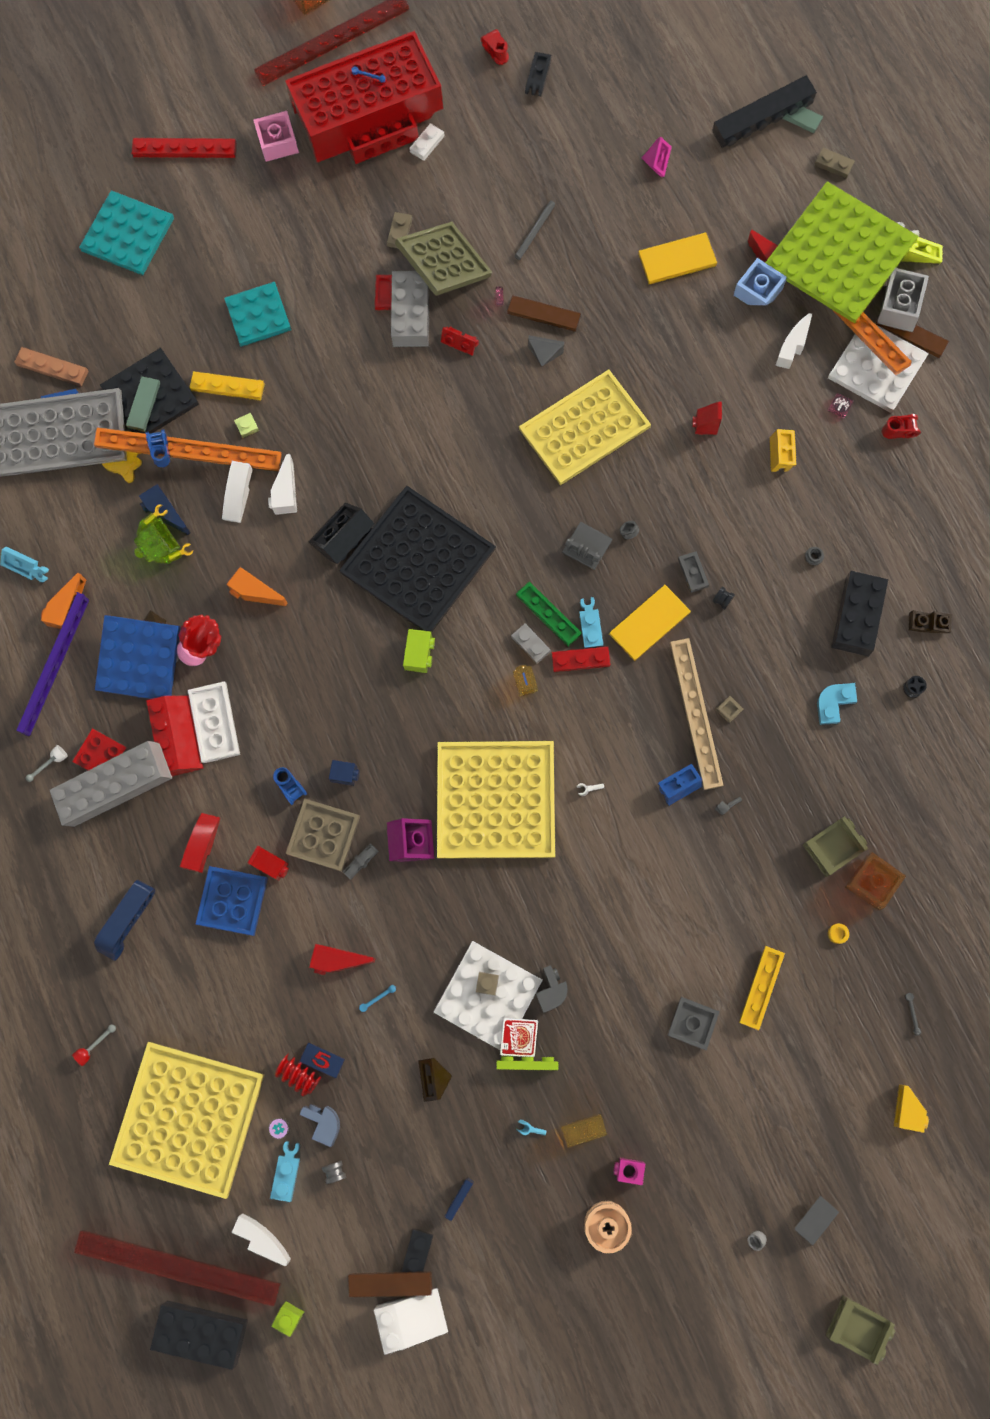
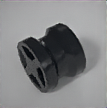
M722 586L712 602L720 604L721 608L725 610L735 594L727 592L726 588Z
M920 676L911 677L903 686L904 693L910 698L920 696L927 688L926 681Z

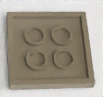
M304 798L286 855L342 872L360 815Z

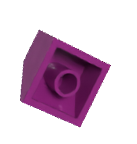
M401 818L387 822L389 861L407 862L435 859L431 820Z

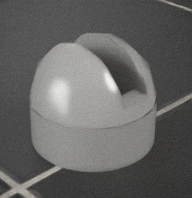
M760 1231L753 1232L748 1237L750 1247L760 1251L766 1244L765 1234Z

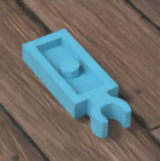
M8 547L2 549L1 566L31 580L34 578L40 582L48 580V577L43 575L49 572L47 567H39L38 561Z
M591 597L590 605H586L583 598L580 601V606L584 610L579 612L584 649L603 647L598 609L593 610L595 604L593 597Z
M286 1141L283 1145L285 1156L279 1155L270 1198L291 1202L300 1162L299 1158L294 1157L300 1149V1144L296 1143L295 1149L291 1151L288 1148L289 1141Z

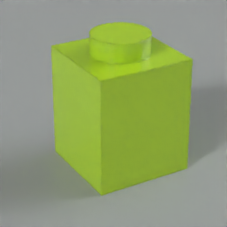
M286 1301L271 1327L290 1337L294 1333L304 1311Z

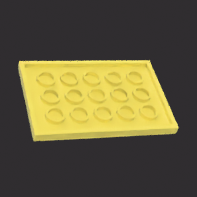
M607 370L520 425L519 430L557 482L562 485L648 430L651 424L611 371Z

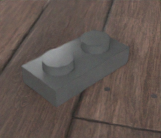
M697 552L679 556L678 561L690 593L708 588L709 583Z

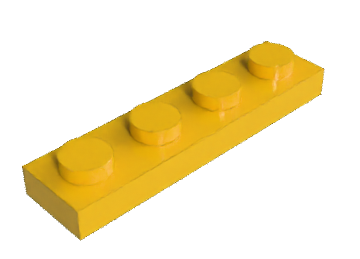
M194 371L190 383L191 391L255 400L262 399L264 381Z
M764 946L739 1020L740 1024L756 1030L760 1029L785 953Z

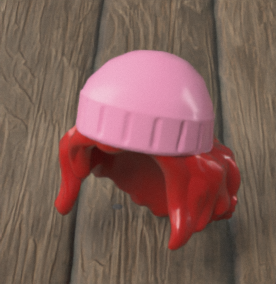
M197 615L183 623L179 632L180 642L177 645V655L183 663L189 666H198L205 661L206 657L216 653L222 638L219 634V626L216 620L210 619L208 615L205 617Z

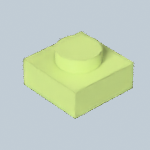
M251 413L234 420L242 438L259 431Z

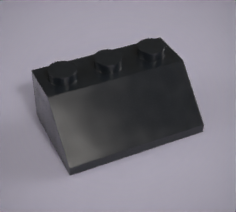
M345 502L308 542L328 560L338 564L346 558V554L358 545L359 540L371 531L375 523L361 508Z

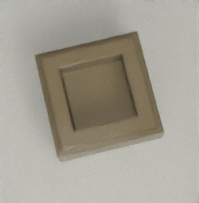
M731 696L716 709L728 723L733 721L744 710Z

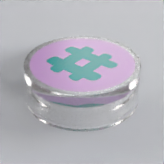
M284 1118L272 1120L268 1127L270 1136L274 1139L286 1137L290 1131L289 1122Z

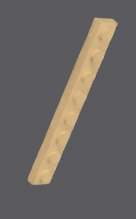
M687 638L670 642V647L698 769L702 778L703 790L723 787L690 640Z

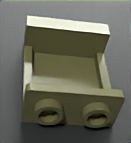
M845 816L803 844V847L825 877L830 876L852 859L868 850L865 838L857 834L854 830L855 825L850 819H846Z
M843 1295L826 1332V1336L831 1341L845 1346L878 1365L879 1361H883L886 1355L885 1347L887 1342L891 1341L894 1336L895 1324Z

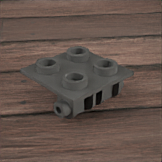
M580 522L571 538H568L566 541V546L562 553L595 570L613 539Z

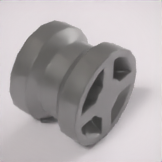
M342 1161L322 1167L323 1172L326 1173V1184L346 1178L341 1168L343 1166Z

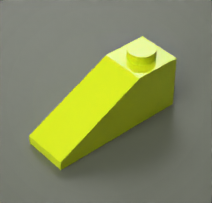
M918 237L901 262L942 263L943 246Z

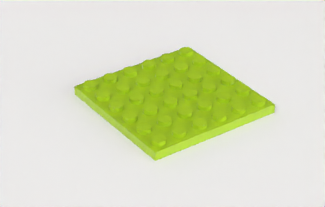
M827 181L765 263L785 275L787 282L855 323L917 241L918 235Z

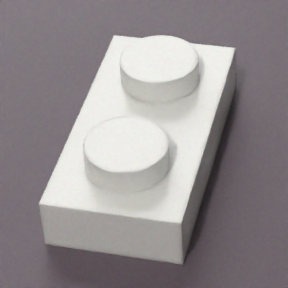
M430 123L410 147V152L424 161L444 138V132Z

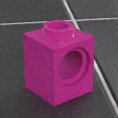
M619 1158V1163L615 1162L613 1175H617V1181L643 1185L645 1163ZM627 1165L634 1167V1174L630 1177L623 1174V1169Z

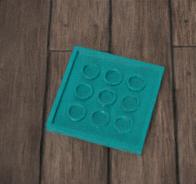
M111 190L79 248L84 253L144 275L174 220V216L171 213Z

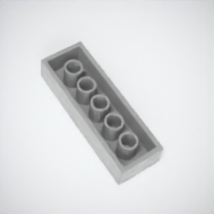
M146 741L50 789V793L61 825L75 827L172 779L160 743Z

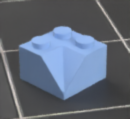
M757 258L736 284L734 296L747 305H767L773 302L783 290L787 277Z

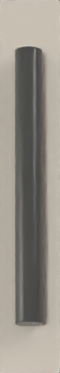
M549 201L515 254L516 259L520 260L553 210L555 206L553 201Z

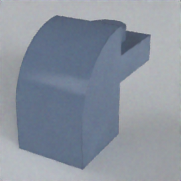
M315 1105L304 1106L300 1115L318 1123L312 1139L332 1147L340 1130V1120L337 1113L329 1106L324 1108L323 1113L320 1112L321 1108Z

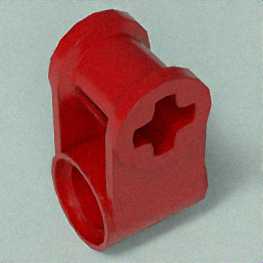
M497 29L481 37L484 49L490 54L495 63L503 65L508 62V44Z
M916 414L890 417L882 428L883 436L887 439L919 436L921 432L917 426L918 416Z

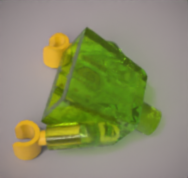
M157 505L154 513L151 512L139 522L138 536L134 539V543L137 546L134 550L135 555L140 559L145 557L148 562L155 560L157 563L165 564L182 558L184 554L191 555L194 550L191 552L185 551V547L191 545L190 543H186L181 550H178L180 546L161 518L157 519L159 515L165 516L168 510L160 514L159 508L163 505Z

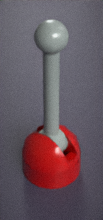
M109 1025L108 1030L90 1047L76 1050L72 1057L77 1063L84 1066L90 1059V1051L109 1033H113L116 1027Z

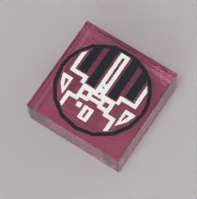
M837 393L828 411L845 418L853 400Z

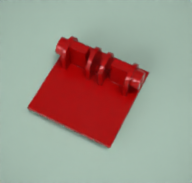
M92 728L72 762L86 770H90L124 753L127 747Z

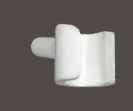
M580 783L577 785V788L585 787V792L578 794L586 796L589 791L604 788V784L586 786Z

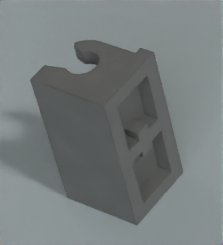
M820 1196L794 1229L813 1246L839 1211Z

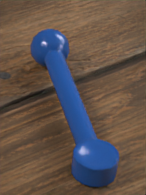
M357 67L351 69L353 75L361 74L378 79L381 83H384L386 80L384 75L377 76L358 70Z

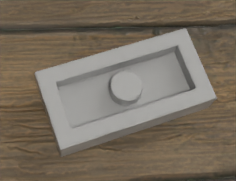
M526 623L511 635V638L536 664L551 652Z

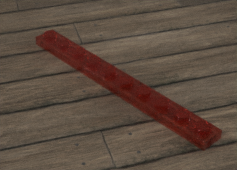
M386 0L255 68V75L261 84L265 86L408 11L409 5L406 0Z
M84 1230L80 1231L74 1253L273 1307L276 1305L281 1285L278 1282Z

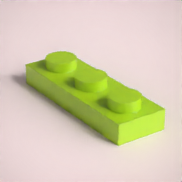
M501 1056V1060H497V1069L558 1070V1061H554V1057H542V1061H534V1057H521V1061H513L511 1056Z

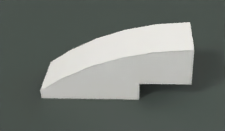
M807 314L791 330L781 348L775 366L790 369L794 354L801 355L812 314Z
M232 461L224 497L223 520L241 523L250 490L248 485L253 471L250 464Z
M241 1214L238 1217L232 1233L251 1241L248 1250L286 1266L289 1264L291 1258L285 1248L267 1228L245 1214Z

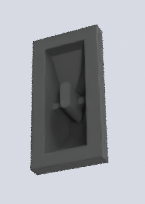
M529 335L528 348L541 366H544L563 354L564 342Z

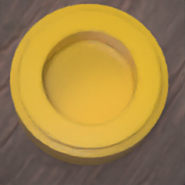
M834 924L828 930V937L831 942L842 944L848 940L849 930L843 924Z

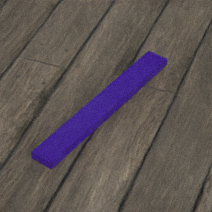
M77 592L16 730L28 737L32 733L89 603V599L82 593Z

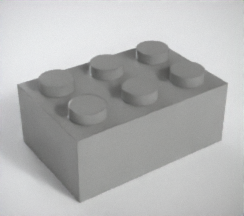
M896 268L889 277L877 324L913 332L919 318L929 276Z

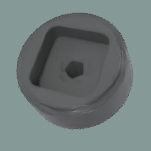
M627 521L620 527V534L624 539H632L639 533V527L634 521Z

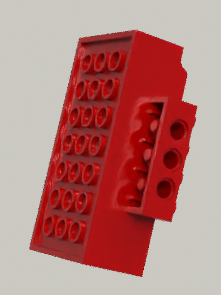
M415 31L285 80L292 109L295 114L298 113L307 132L317 163L349 151L355 164L414 142L419 137L417 124L432 118L435 112L443 109L441 84ZM357 67L358 70L377 76L384 75L386 80L384 83H381L378 79L361 74L353 75L351 69Z

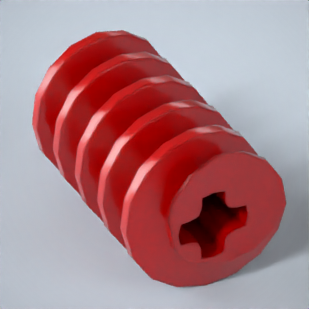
M287 1054L278 1065L275 1077L278 1078L282 1075L281 1081L286 1082L289 1080L288 1086L292 1087L295 1085L296 1092L302 1089L301 1096L304 1097L314 1090L322 1077L319 1076L313 1079L314 1071L308 1075V1067L301 1070L302 1062L294 1065L295 1057L287 1060L289 1055Z

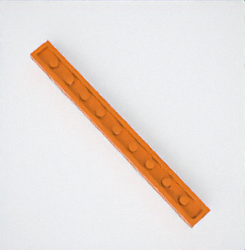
M97 427L94 441L96 448L150 455L146 434ZM167 437L169 455L172 458L231 465L232 461L250 464L252 468L278 472L280 470L282 453L279 451Z

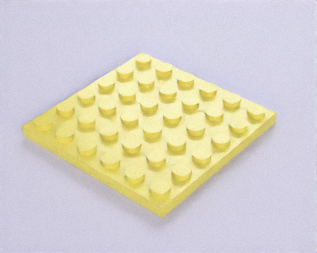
M554 741L438 742V859L555 858Z
M148 1042L109 1165L227 1199L264 1074Z

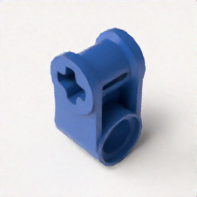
M162 429L161 432L151 434L146 432L150 455L155 465L166 467L170 463V455L165 430ZM159 454H164L163 458H156Z
M281 767L275 770L273 779L291 805L294 804L296 799L307 794L299 781L295 779L287 768ZM282 773H287V780L280 782L279 776Z

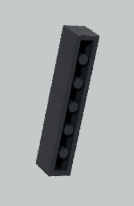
M805 75L715 121L712 132L721 148L727 145L732 146L737 140L745 139L753 132L761 131L773 122H779L785 115H793L799 108L810 106L814 102L817 92L808 76Z

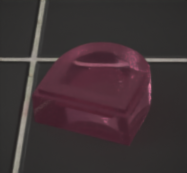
M502 286L495 287V306H502L504 304Z

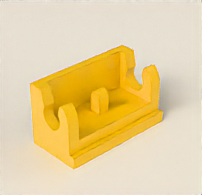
M777 429L769 437L771 472H777L780 468H784V472H787L793 466H796L795 431Z

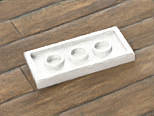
M226 682L188 690L201 762L208 763L240 755Z

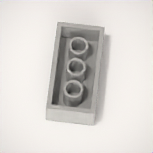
M392 271L391 338L393 347L429 346V287L417 271Z

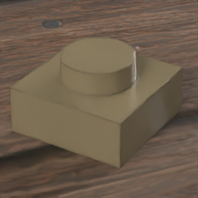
M479 972L476 992L496 996L499 975Z

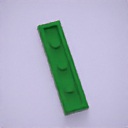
M528 582L516 593V596L568 647L582 635V632L531 582Z

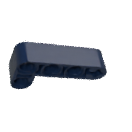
M139 880L133 883L97 935L94 942L97 952L114 961L120 957L124 949L123 941L155 894L154 888Z

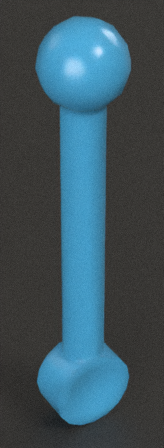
M390 985L388 990H386L385 992L381 993L368 1003L361 1004L359 1007L360 1011H367L369 1006H371L372 1004H374L390 992L394 993L396 991V987L394 985Z

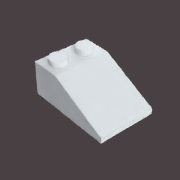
M438 1288L432 1289L431 1296H407L379 1304L374 1309L384 1355L406 1349L448 1332Z

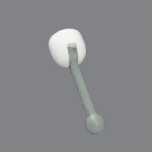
M57 745L51 750V758L32 774H28L26 780L28 782L33 781L34 777L51 762H61L67 758V753Z

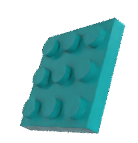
M275 282L224 298L241 347L291 331Z

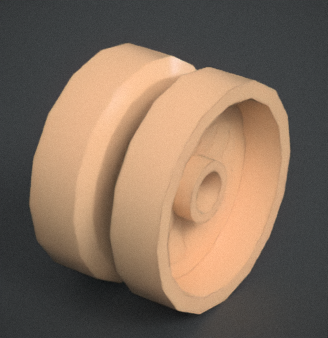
M601 1201L594 1204L587 1211L584 1219V1230L589 1243L596 1250L603 1253H615L623 1249L628 1243L631 1236V1222L626 1211L619 1204L612 1201ZM609 1222L611 1228L608 1230L603 1228L605 1227V1223Z

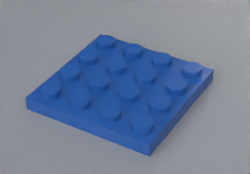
M104 615L95 690L150 699L171 696L181 626Z

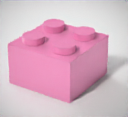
M287 111L254 119L266 162L299 153Z

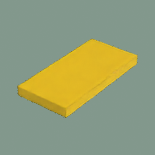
M706 232L643 249L638 253L649 284L717 266V260Z
M664 585L615 627L609 635L636 661L689 615L691 611Z

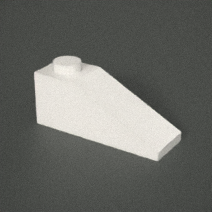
M286 454L272 486L271 497L268 498L269 508L273 509L275 515L297 512L294 466L290 454Z

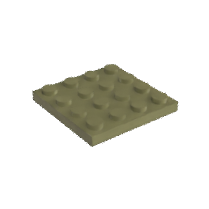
M453 222L396 239L395 245L435 296L491 277L492 271Z

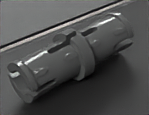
M370 843L343 870L344 874L352 880L363 867L366 868L368 866L367 863L379 851Z

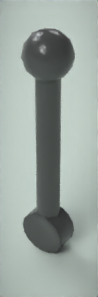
M907 993L905 999L909 1002L914 1025L913 1033L919 1036L921 1030L918 1028L912 1001L914 995Z

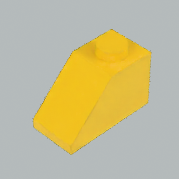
M899 1085L894 1126L924 1133V1129L928 1127L929 1122L928 1116H926L927 1111L909 1086Z

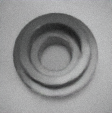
M811 547L806 551L805 559L811 565H819L824 559V552L819 547ZM815 554L817 559H813L811 555Z

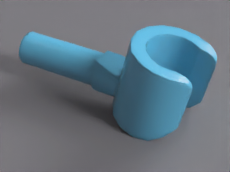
M524 1120L518 1121L524 1125L522 1130L516 1129L521 1134L537 1133L546 1135V1130L534 1128Z

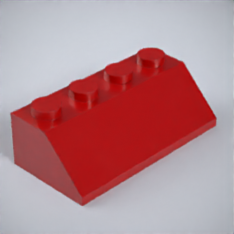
M162 696L146 700L154 742L160 743L171 776L204 769L200 758L189 696Z

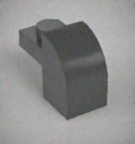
M551 965L543 968L550 988L536 993L543 1013L560 1006L567 995L566 981L558 984L557 981L560 980L557 969H552Z

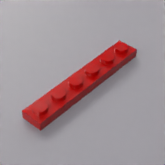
M133 138L132 155L133 157L235 158L237 143L235 139Z

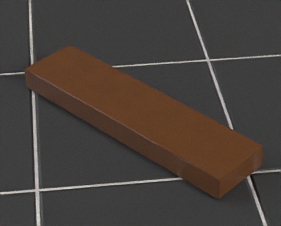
M512 295L507 311L510 315L574 332L577 330L581 313L514 295Z
M876 322L877 326L939 359L949 342L915 325L913 332L877 324Z
M431 1272L350 1273L348 1275L349 1297L432 1295Z

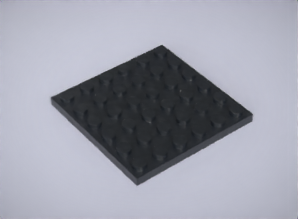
M406 485L339 571L422 631H430L432 633L495 551L496 546Z

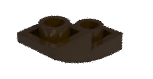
M913 610L909 612V630L926 633H951L952 614L936 611L926 613Z

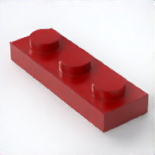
M597 647L552 652L553 672L610 667L609 648Z

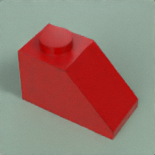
M716 402L697 409L696 416L692 417V427H695V434L717 435L722 420V402Z

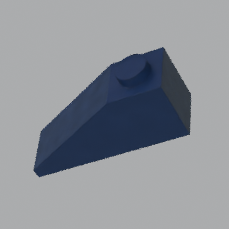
M158 484L139 495L142 500L140 505L146 513L149 511L152 515L157 505H163L159 508V513L162 514L165 510H168L165 516L159 515L156 519L187 535L190 534V531Z

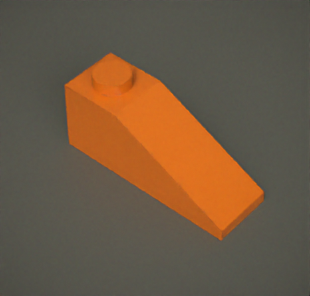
M241 567L227 583L230 589L229 593L237 599L241 597L246 601L280 606L288 604L282 595Z
M77 573L47 603L46 608L42 610L41 621L47 626L57 629L62 628L77 592H83L86 579L81 574Z

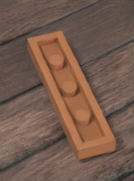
M21 347L15 360L17 366L81 387L89 372L85 367Z

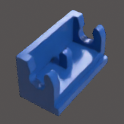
M690 764L658 783L661 794H664L666 803L670 806L701 788L702 778L693 765Z

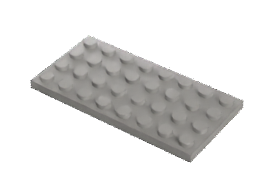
M116 388L0 404V477L126 461V451L96 448L94 446L97 427L125 431L121 390Z

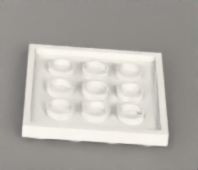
M877 326L912 361L911 366L895 375L855 334L831 371L828 379L892 413L929 353Z
M472 941L434 1013L501 1050L504 1018H523L542 979ZM479 972L499 975L496 996L476 992Z

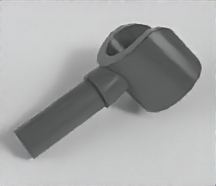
M738 797L727 805L722 801L715 810L719 814L724 815L732 806L741 802L742 798Z

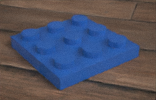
M209 866L196 925L255 936L268 878Z

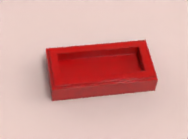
M376 275L375 310H391L392 275Z

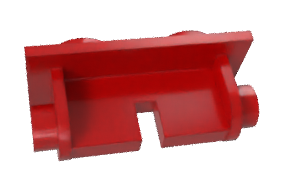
M451 326L443 327L442 343L473 356L474 348L479 344L477 337H472L468 334L463 336L461 331Z

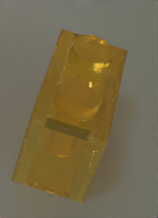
M600 1113L561 1125L568 1148L607 1135Z

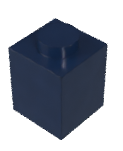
M332 760L329 780L333 783L354 786L355 781L359 779L360 770L357 769L355 763Z

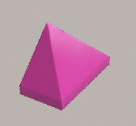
M659 137L642 157L660 177L665 176L671 146L662 137Z

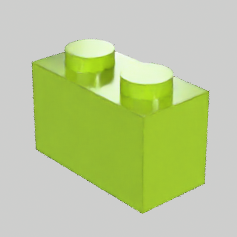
M408 629L403 662L404 670L427 673L428 667L431 668L432 656H430V650L434 649L435 638H432L430 631Z

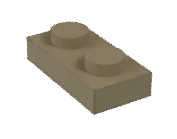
M822 148L815 166L847 179L855 160Z
M395 212L387 240L388 247L398 248L395 245L396 239L409 234L412 215Z

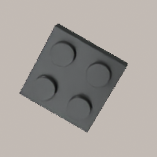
M680 997L667 1036L707 1051L720 1011Z

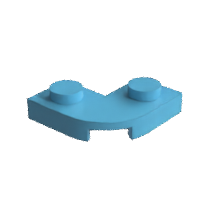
M855 683L835 684L828 686L822 691L817 701L820 725L840 723L838 705L857 703Z

